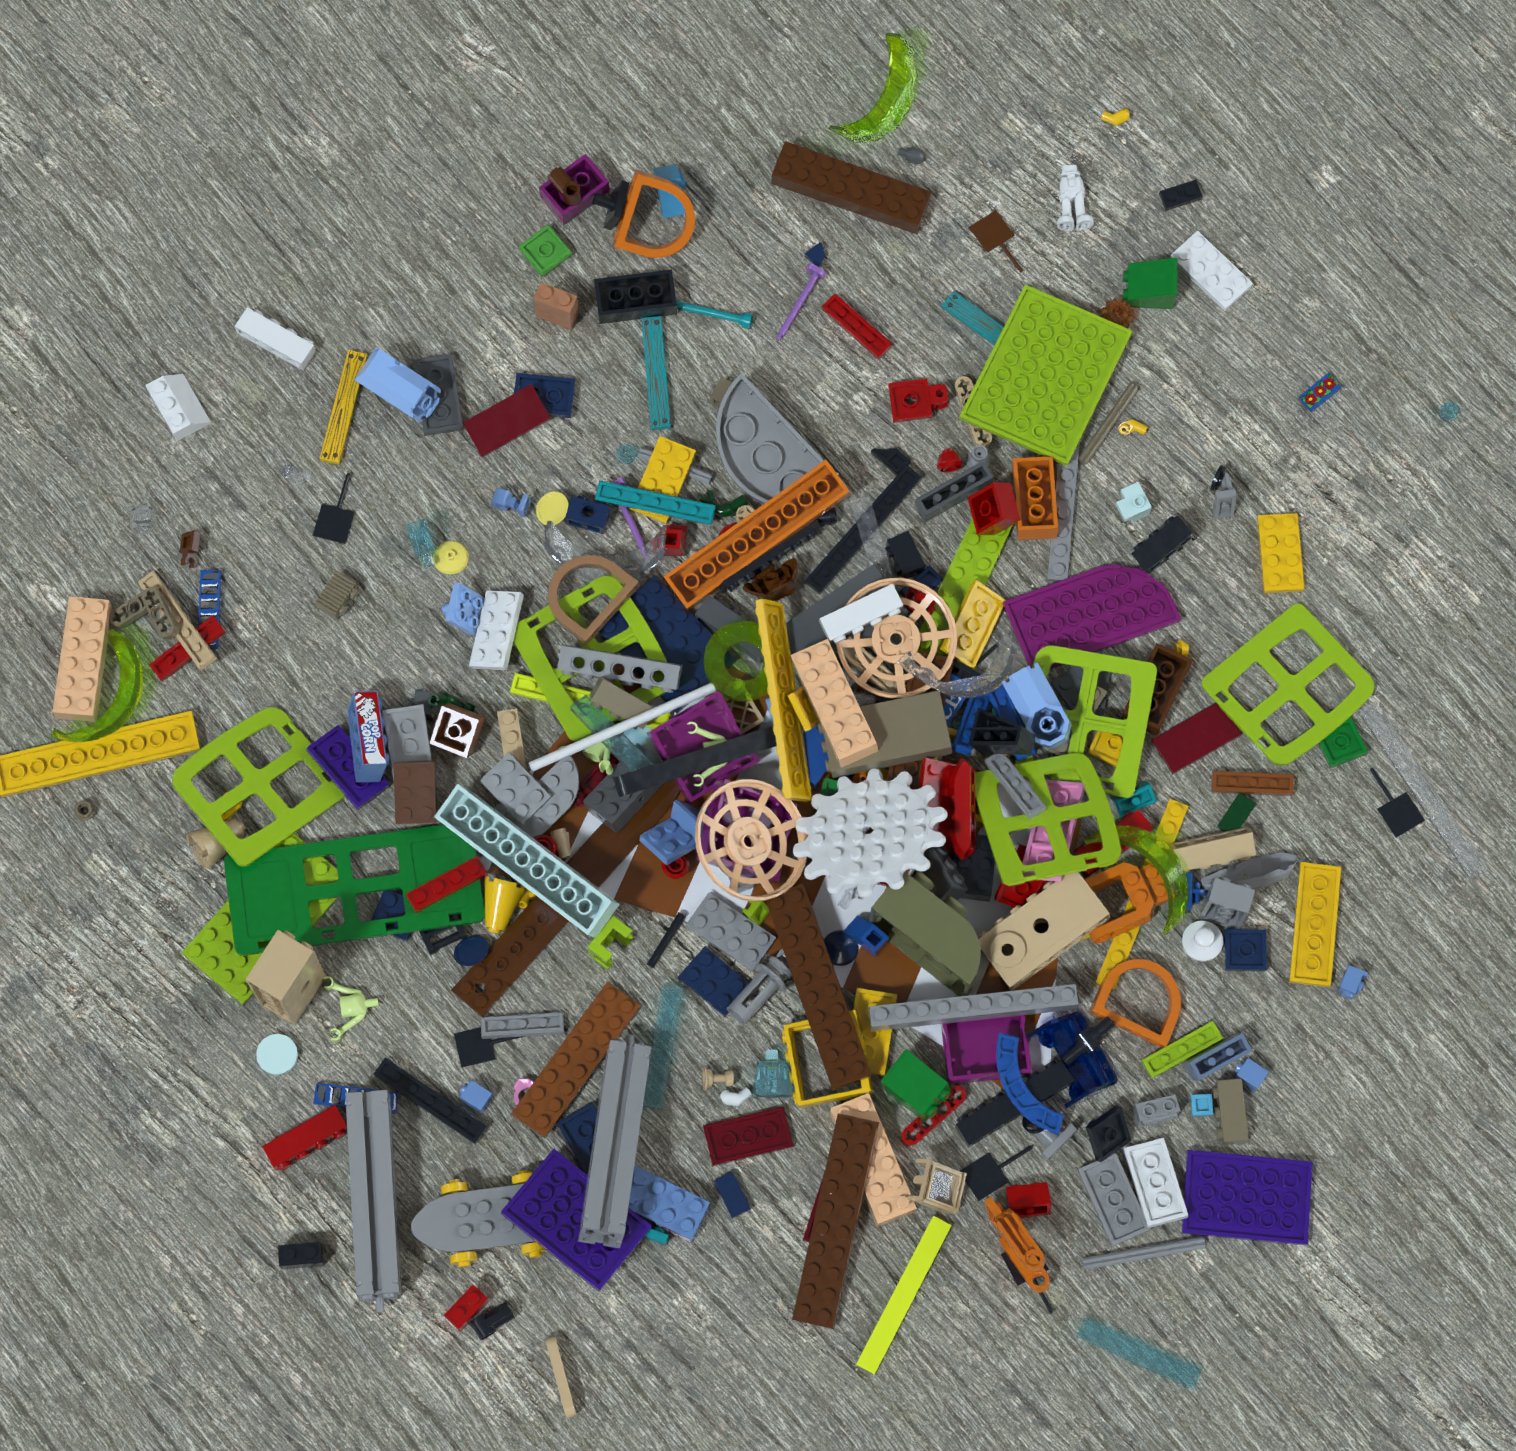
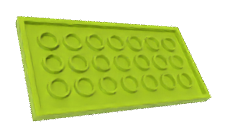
M293 834L275 848L306 843ZM323 857L309 858L303 861L306 885L313 886L338 881L337 869ZM339 898L316 900L309 903L312 927L316 925ZM228 900L181 953L244 1006L254 995L245 979L262 953L240 956L235 952ZM270 941L258 942L259 948L267 947Z

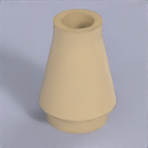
M566 828L551 831L550 835L556 843V851L559 858L563 859L572 856L569 832H566Z

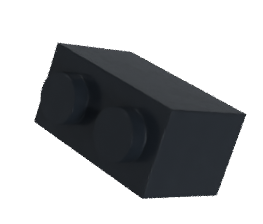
M909 531L887 539L884 549L887 557L892 558L894 562L893 569L897 576L900 575L901 578L908 579L925 569V564Z
M321 1242L278 1245L279 1267L282 1270L324 1266L323 1245Z

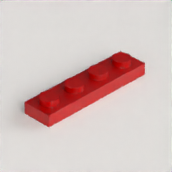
M834 293L821 306V309L878 360L892 347L891 342L837 294Z
M213 615L196 628L208 646L226 633ZM177 642L151 662L149 666L157 677L164 681L192 658L182 644Z
M476 856L408 892L406 898L415 913H418L487 876L488 872L479 857Z

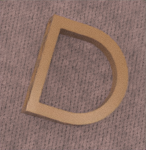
M596 555L579 556L563 564L553 575L548 588L549 607L557 622L587 646L639 588V582L615 563L604 557ZM583 567H595L606 571L624 587L588 628L584 629L562 611L558 604L557 594L561 582L569 573Z

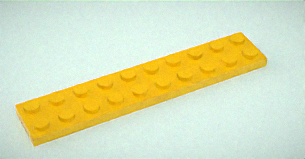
M759 599L755 601V612L759 622L758 632L762 642L761 652L765 662L764 672L768 682L767 692L770 696V712L773 716V732L776 736V752L779 756V772L783 783L782 792L787 800L807 802L812 800L802 726L787 696L796 689L784 606L780 602Z
M183 712L0 755V796L15 795L197 752L200 750V744L193 712Z

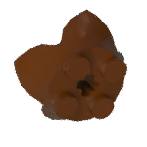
M795 558L785 561L781 568H778L771 562L772 565L763 572L761 570L755 573L756 576L752 579V583H746L743 586V590L757 596L758 599L778 602L779 599L785 596L792 595L795 592L794 579L797 573V561Z

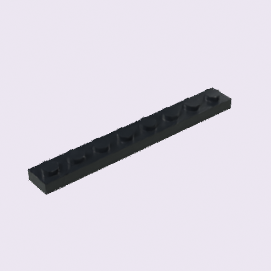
M906 465L805 579V583L820 595L919 483L922 477Z

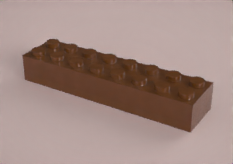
M787 141L784 142L771 178V184L914 234H918L931 199V191Z

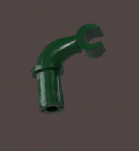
M707 490V496L709 497L707 499L700 494V502L716 505L714 514L719 517H733L738 508L748 504L743 495H740L728 504L719 505L713 500L712 491Z
M446 691L431 693V698H428V703L431 706H442L451 703L474 712L476 707L472 703L462 701Z

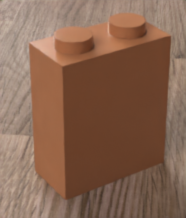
M541 282L533 298L535 317L572 330L579 315L578 297Z

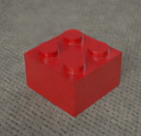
M993 482L967 498L977 535H996L1020 521L1011 483Z

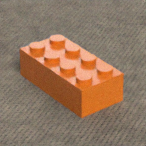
M1053 456L1013 458V493L1020 516V521L1016 523L1017 540L1057 539L1058 518Z

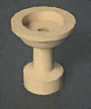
M703 1066L702 1085L704 1091L710 1088L713 1083L725 1082L726 1087H733V1070H726L725 1074H713L712 1070Z

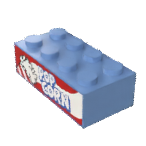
M378 691L353 692L347 708L356 783L380 782L382 775L386 772V765H389V754L385 753L387 737L383 735L382 730L384 729L385 721L384 717H381L380 714L382 699L378 698Z
M634 1166L628 1207L645 1221L692 1243L710 1207V1202Z

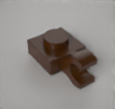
M191 531L182 534L179 553L183 554L180 561L182 566L188 565L189 560V568H196L197 558L194 553L198 552L200 546L199 532Z

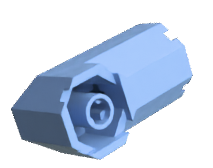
M375 347L354 379L418 422L422 421L420 418L423 416L429 417L439 403L440 398L437 397V392H441L440 388L377 347Z
M1035 663V668L1031 669L1030 666H1027L1010 675L1008 683L1004 680L1002 684L1022 718L1026 729L1036 735L1034 742L1054 750L1068 742L1072 724L1038 663Z

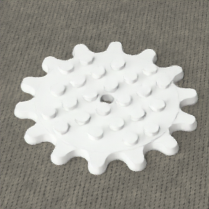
M874 768L868 772L866 780L860 783H852L845 776L840 777L837 781L838 792L832 796L815 794L812 797L811 804L817 810L816 814L811 817L799 818L795 826L798 832L808 835L804 841L795 844L793 848L795 857H810L812 859V862L805 868V878L813 880L821 875L828 876L830 880L827 890L831 894H837L846 885L853 884L857 886L858 895L863 898L869 897L873 892L874 886L879 882H886L894 890L902 888L904 885L903 873L908 869H916L920 872L928 870L930 861L924 857L925 850L930 847H941L946 842L943 834L933 831V826L947 818V811L943 807L932 808L927 806L928 802L935 797V789L930 785H925L919 789H910L912 776L905 771L901 772L895 779L885 781L881 771ZM870 827L874 829L870 834L865 833Z

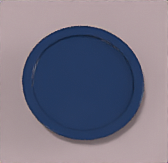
M844 930L833 931L825 937L824 941L833 965L845 966L855 960L859 950L858 943L846 934Z
M470 936L460 941L454 950L455 961L462 966H473L480 963L488 953V942L481 936Z

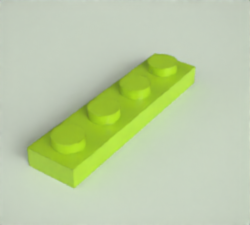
M1211 1021L1144 1058L1141 1062L1150 1078L1153 1079L1223 1040V1037L1215 1023Z

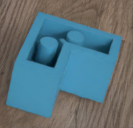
M676 164L653 168L654 175L668 179L682 189H686L682 171L677 169ZM657 189L663 218L685 214L684 207L678 198L669 192Z

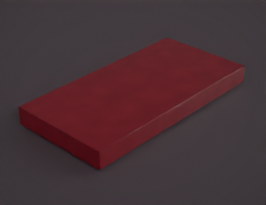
M530 384L464 421L463 425L483 458L549 421L551 418L533 385Z
M1215 703L1153 738L1151 742L1173 775L1240 737L1242 733L1220 706Z
M784 1106L703 1125L712 1167L793 1148Z

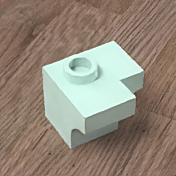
M1139 482L1120 490L1123 499L1116 502V507L1124 522L1131 520L1133 523L1150 515L1152 506Z

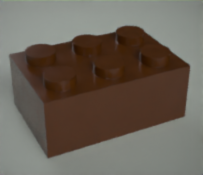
M436 761L394 762L396 824L437 823L438 820L434 817L438 812Z

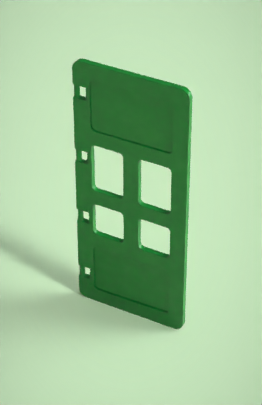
M445 825L273 848L246 867L239 866L230 855H227L224 859L235 952L240 956L263 953L266 947L259 948L258 942L271 941L277 930L290 932L299 943L304 941L311 946H319L328 943H340L392 934L480 923L485 918L480 879L418 913H415L406 898L408 892L476 857L475 848ZM388 847L396 848L399 873L364 879L353 878L350 861L351 853ZM335 856L338 881L313 886L306 885L303 861L309 858ZM395 889L402 890L406 912L404 916L365 922L359 921L356 904L357 895ZM340 898L342 901L344 923L337 926L313 928L311 926L309 903L316 900ZM461 914L462 919L450 921L449 915ZM398 923V928L386 930L385 924ZM334 932L335 937L323 939L322 933Z

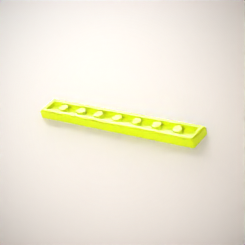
M515 673L510 689L511 694L548 703L534 677ZM562 685L580 711L591 714L600 711V709L591 705L593 701L588 698L591 691ZM671 712L648 721L645 727L653 729L669 720Z
M935 1216L932 1217L856 1366L875 1375L952 1225Z

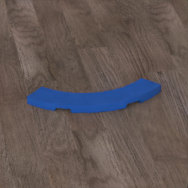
M999 1032L996 1043V1065L1007 1097L1027 1120L1047 1132L1059 1135L1064 1114L1049 1109L1031 1094L1021 1077L1018 1067L1017 1047L1019 1037Z

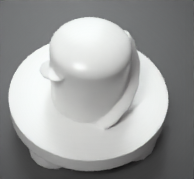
M1196 921L1190 924L1183 933V951L1196 961H1211L1220 953L1223 947L1222 933L1211 922Z

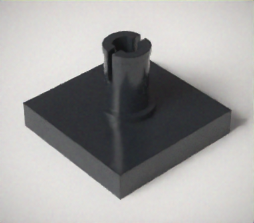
M622 180L611 193V197L597 192L594 194L592 204L608 209L603 228L611 230L620 220L629 182Z
M1117 1105L1096 1120H1091L1086 1126L1095 1160L1103 1162L1131 1141L1122 1107Z

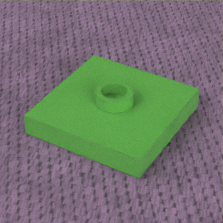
M549 224L518 246V250L541 277L573 255L572 251Z

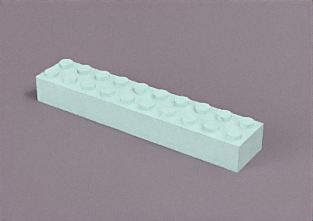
M457 784L434 816L589 936L596 938L620 905L465 786Z

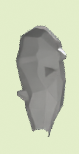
M1283 852L1254 857L1237 865L1228 864L1226 869L1202 878L1201 883L1204 890H1209L1215 878L1224 877L1237 885L1239 883L1247 884L1257 892L1260 887H1267L1288 877L1294 869L1298 858L1294 854ZM1244 874L1248 875L1249 878H1247V879L1244 880V879H1243Z

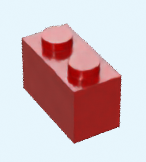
M1047 1182L1006 1187L1007 1209L1010 1208L1020 1218L1051 1215V1200Z
M472 1285L444 1314V1317L461 1332L490 1301L476 1286Z

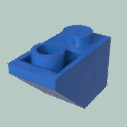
M858 915L844 930L846 934L873 957H876L889 941V937L873 923Z

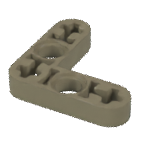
M153 587L145 589L113 610L109 617L112 625L123 629L149 613L160 636L166 639H173L177 636L179 630L162 593ZM152 594H154L153 599L157 604L150 600ZM139 603L140 609L133 613V605ZM163 608L164 615L161 618H157V611ZM163 623H166L168 626H170L169 633H166L167 627Z

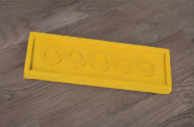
M1300 862L1289 983L1331 987L1341 867Z

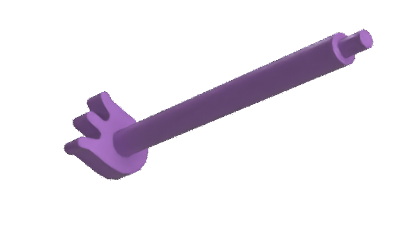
M811 262L808 264L806 272L812 276L780 328L776 338L778 341L781 337H784L818 278L823 279L826 275L823 269Z
M623 477L611 482L624 486L627 484ZM620 506L642 555L645 556L646 560L650 559L647 547L628 507Z

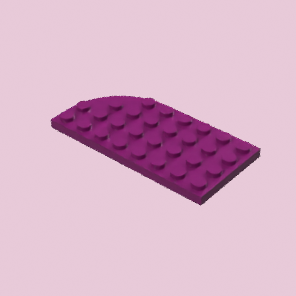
M1120 565L1101 566L1003 602L1004 610L1026 663L1031 669L1036 654L1046 646H1059L1095 653L1181 622V617L1171 595L1160 581L1158 582L1141 569ZM1054 663L1051 665L1050 669L1056 668L1064 664Z

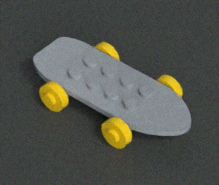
M530 1170L519 1171L517 1175L511 1177V1186L468 1191L467 1182H460L459 1179L447 1181V1184L441 1186L442 1197L427 1204L414 1217L411 1223L413 1236L423 1244L436 1250L457 1252L449 1257L450 1264L458 1265V1268L470 1267L471 1263L478 1261L477 1252H473V1250L524 1244L520 1246L522 1255H529V1258L541 1257L542 1253L548 1251L500 1214L502 1209L533 1172L531 1173Z

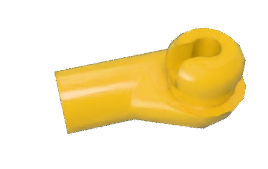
M1126 108L1121 109L1115 114L1104 111L1101 120L1118 126L1129 119L1130 111Z
M525 887L517 905L520 908H526L529 900L536 895Z

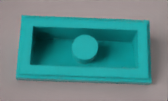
M1147 781L1136 784L1134 795L1130 798L1110 797L1120 818L1130 811L1134 813L1138 809L1140 810L1157 802L1151 784Z

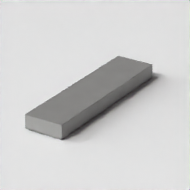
M994 754L985 759L986 766L1029 820L1046 811V805L1005 754Z
M563 1012L481 1017L482 1039L564 1034Z

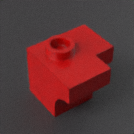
M667 525L666 529H662V534H656L654 554L657 556H685L687 526Z

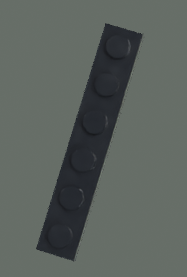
M815 520L722 581L719 589L723 594L727 591H735L740 587L739 583L744 580L746 582L750 581L756 576L755 573L761 570L763 572L772 565L771 562L782 560L787 556L786 552L789 550L796 551L803 545V541L814 539L818 535L817 531L821 525Z
M386 1057L373 1074L475 1145L487 1129V1126Z

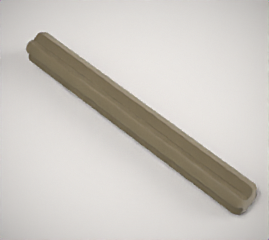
M1133 383L1127 386L1080 454L1078 460L1082 464H1088L1137 393L1138 387Z

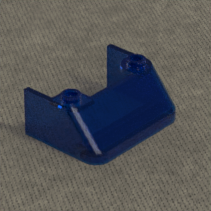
M1073 1012L1049 1020L1027 1034L1026 1037L1029 1039L1038 1036L1040 1043L1049 1049L1055 1048L1062 1060L1061 1056L1074 1045V1039L1087 1027H1090L1081 1013ZM1100 1045L1088 1055L1082 1054L1069 1066L1062 1060L1074 1079V1083L1069 1086V1096L1072 1100L1064 1105L1065 1108L1082 1103L1117 1083V1076Z

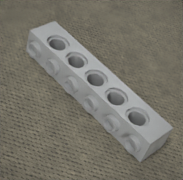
M561 645L557 669L562 670V674L574 676V672L582 673L583 678L594 679V676H599L609 682H614V679L622 680L621 684L629 686L639 683L642 684V688L653 689L654 686L661 687V691L673 693V689H679L683 665ZM577 657H582L585 660L583 668L576 666L575 660ZM597 660L604 662L605 668L603 671H598L595 668ZM618 663L622 664L625 668L622 675L615 672V666ZM637 667H641L644 670L642 678H638L635 675ZM657 670L664 673V679L661 682L657 681L654 677Z

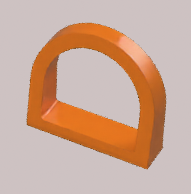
M635 169L613 239L614 247L651 258L666 257L678 252L687 244L695 227V212L688 195L680 186L668 179ZM642 185L673 194L684 207L685 223L683 229L673 241L667 244L653 246L626 238Z
M1132 959L1114 966L1105 975L1088 1012L1101 1019L1108 1016L1115 1026L1160 1048H1164L1167 1046L1181 1009V997L1175 980L1165 968L1149 960ZM1143 969L1156 975L1164 984L1168 993L1169 1005L1158 1034L1104 1007L1114 982L1125 971Z

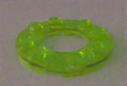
M742 621L726 624L718 629L707 643L703 658L705 674L709 682L715 686V689L727 698L736 701H753L768 694V682L764 672L765 662L763 655V668L760 674L750 680H738L732 677L727 672L724 663L726 651L732 645L739 642L752 644L761 652L762 642L758 632V623Z

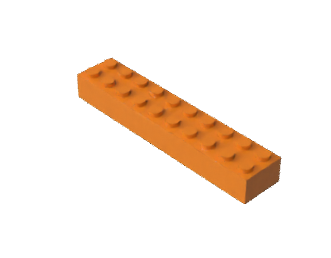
M824 460L663 577L687 611H690L709 595L711 596L718 591L722 581L811 524L850 495V491L829 462Z

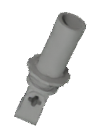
M783 948L776 957L771 956L766 965L756 964L755 968L758 974L727 1007L730 1015L741 1024L745 1025L776 990L780 992L786 991L787 988L784 981L790 979L792 974ZM765 981H767V986L757 995V997L747 1006V1008L743 1006L747 1002V1000L757 991V989Z

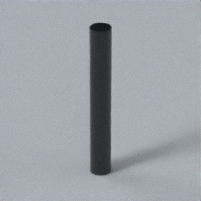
M678 912L646 965L651 968L655 967L684 920L685 916Z

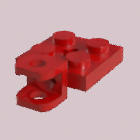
M927 378L888 383L893 423L932 418V410H940L948 406L946 385H928ZM909 396L912 399H916V402H913L912 405L905 403Z

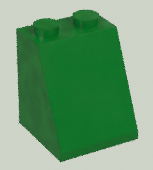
M1177 258L1128 263L1127 270H1123V282H1126V289H1123L1122 300H1126V307L1173 309L1177 296Z
M907 1049L904 1050L880 1081L888 1096L925 1122L936 1114L937 1107L942 1101L944 1102L948 1099L951 1091L948 1082Z

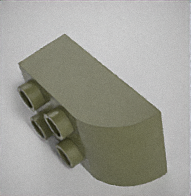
M915 870L911 876L904 872L903 887L894 890L888 886L871 907L869 922L889 937V942L957 996H969L979 969L981 949L974 928L963 917L967 912L966 908L951 896H947L944 901L930 892L934 887L933 882L921 872Z

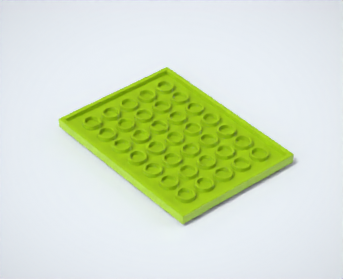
M1025 284L959 419L1044 457L1053 456V461L1068 466L1133 331Z

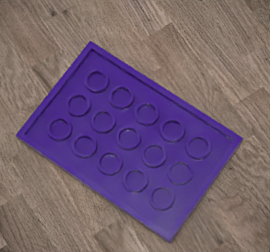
M553 1149L502 1209L500 1214L600 1292L649 1232L652 1225L628 1207L625 1234L620 1248L603 1246V1243L597 1242L595 1244L578 1242L588 1175L557 1150Z
M1187 1150L1184 1203L1188 1218L1182 1219L1181 1234L1307 1246L1312 1162Z

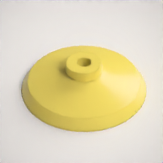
M556 491L542 496L536 507L538 520L548 526L560 523L565 518L569 506L567 498L562 493Z
M453 540L442 542L433 553L435 567L445 574L461 572L469 560L466 547L460 542Z

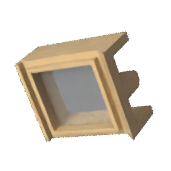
M916 1159L917 1164L925 1166L924 1175H916L913 1178L915 1184L921 1185L919 1196L908 1195L907 1200L942 1213L958 1214L967 1173L932 1161V1159Z

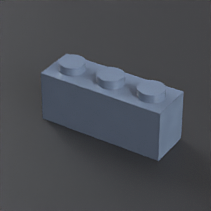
M1235 1033L1184 1061V1064L1192 1080L1199 1081L1252 1052V1049L1243 1033Z

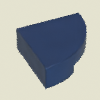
M820 242L805 253V257L818 267H821L824 260V248Z

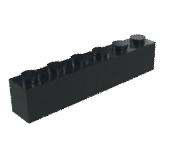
M1053 1060L1044 1066L1046 1069L1042 1072L1035 1071L1027 1076L1028 1080L1024 1083L1039 1102L1043 1103L1074 1083L1073 1077L1062 1060L1058 1062ZM1000 1092L992 1098L993 1102L988 1105L982 1103L974 1109L975 1113L970 1116L966 1113L957 1119L958 1123L955 1124V1128L967 1148L1022 1115L1014 1107L1006 1094Z

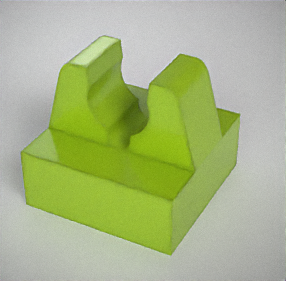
M749 901L751 906L748 910L743 908L742 911L752 922L760 926L770 912L769 908L763 901Z

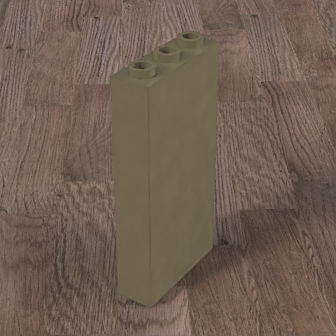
M940 690L861 706L860 709L877 743L878 752L842 768L820 722L817 723L819 734H824L825 741H821L823 753H828L829 758L825 760L827 772L832 773L833 778L870 771L874 768L879 769L924 758L952 754Z

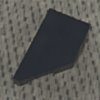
M874 448L871 450V454L895 476L906 465L909 466L911 464V461L897 448Z

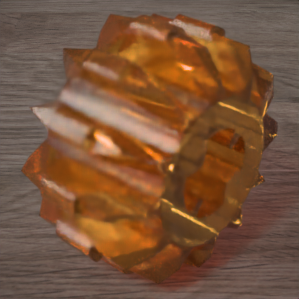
M1114 298L1112 303L1107 301L1106 307H1103L1101 310L1103 313L1101 317L1129 328V323H1132L1134 320L1132 316L1134 309H1129L1131 304H1124V299L1118 302Z

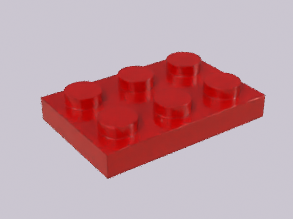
M1017 843L1015 850L1021 862H1023L1027 846ZM1032 880L1012 886L1005 885L1001 881L994 900L1013 908L1017 905L1022 907L1027 903L1026 899L1035 892L1039 894L1043 891V886H1045L1047 880Z

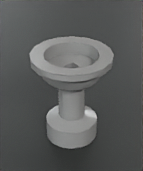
M976 445L973 447L972 452L968 454L966 463L969 469L982 461L985 462L987 467L989 466L990 459L985 446Z

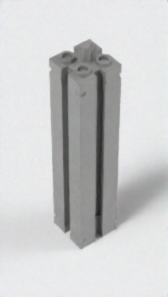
M632 1034L626 1035V1041L622 1039L610 1040L605 1056L578 1242L590 1244L597 1242L603 1243V1246L620 1248L625 1234L651 1046L640 1042L634 1044L635 1036Z
M388 1090L345 1093L356 1295L364 1300V1302L376 1301V1313L385 1312L384 1299L397 1300V1296H402L391 1095Z

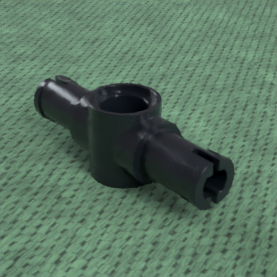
M1107 1016L1094 1028L1087 1027L1074 1039V1045L1061 1056L1062 1060L1069 1066L1082 1054L1088 1055L1102 1043V1036L1115 1026L1113 1021Z

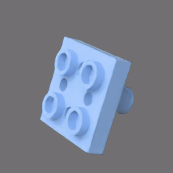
M454 583L450 602L444 603L442 606V612L446 615L445 621L469 635H476L484 597L461 583Z

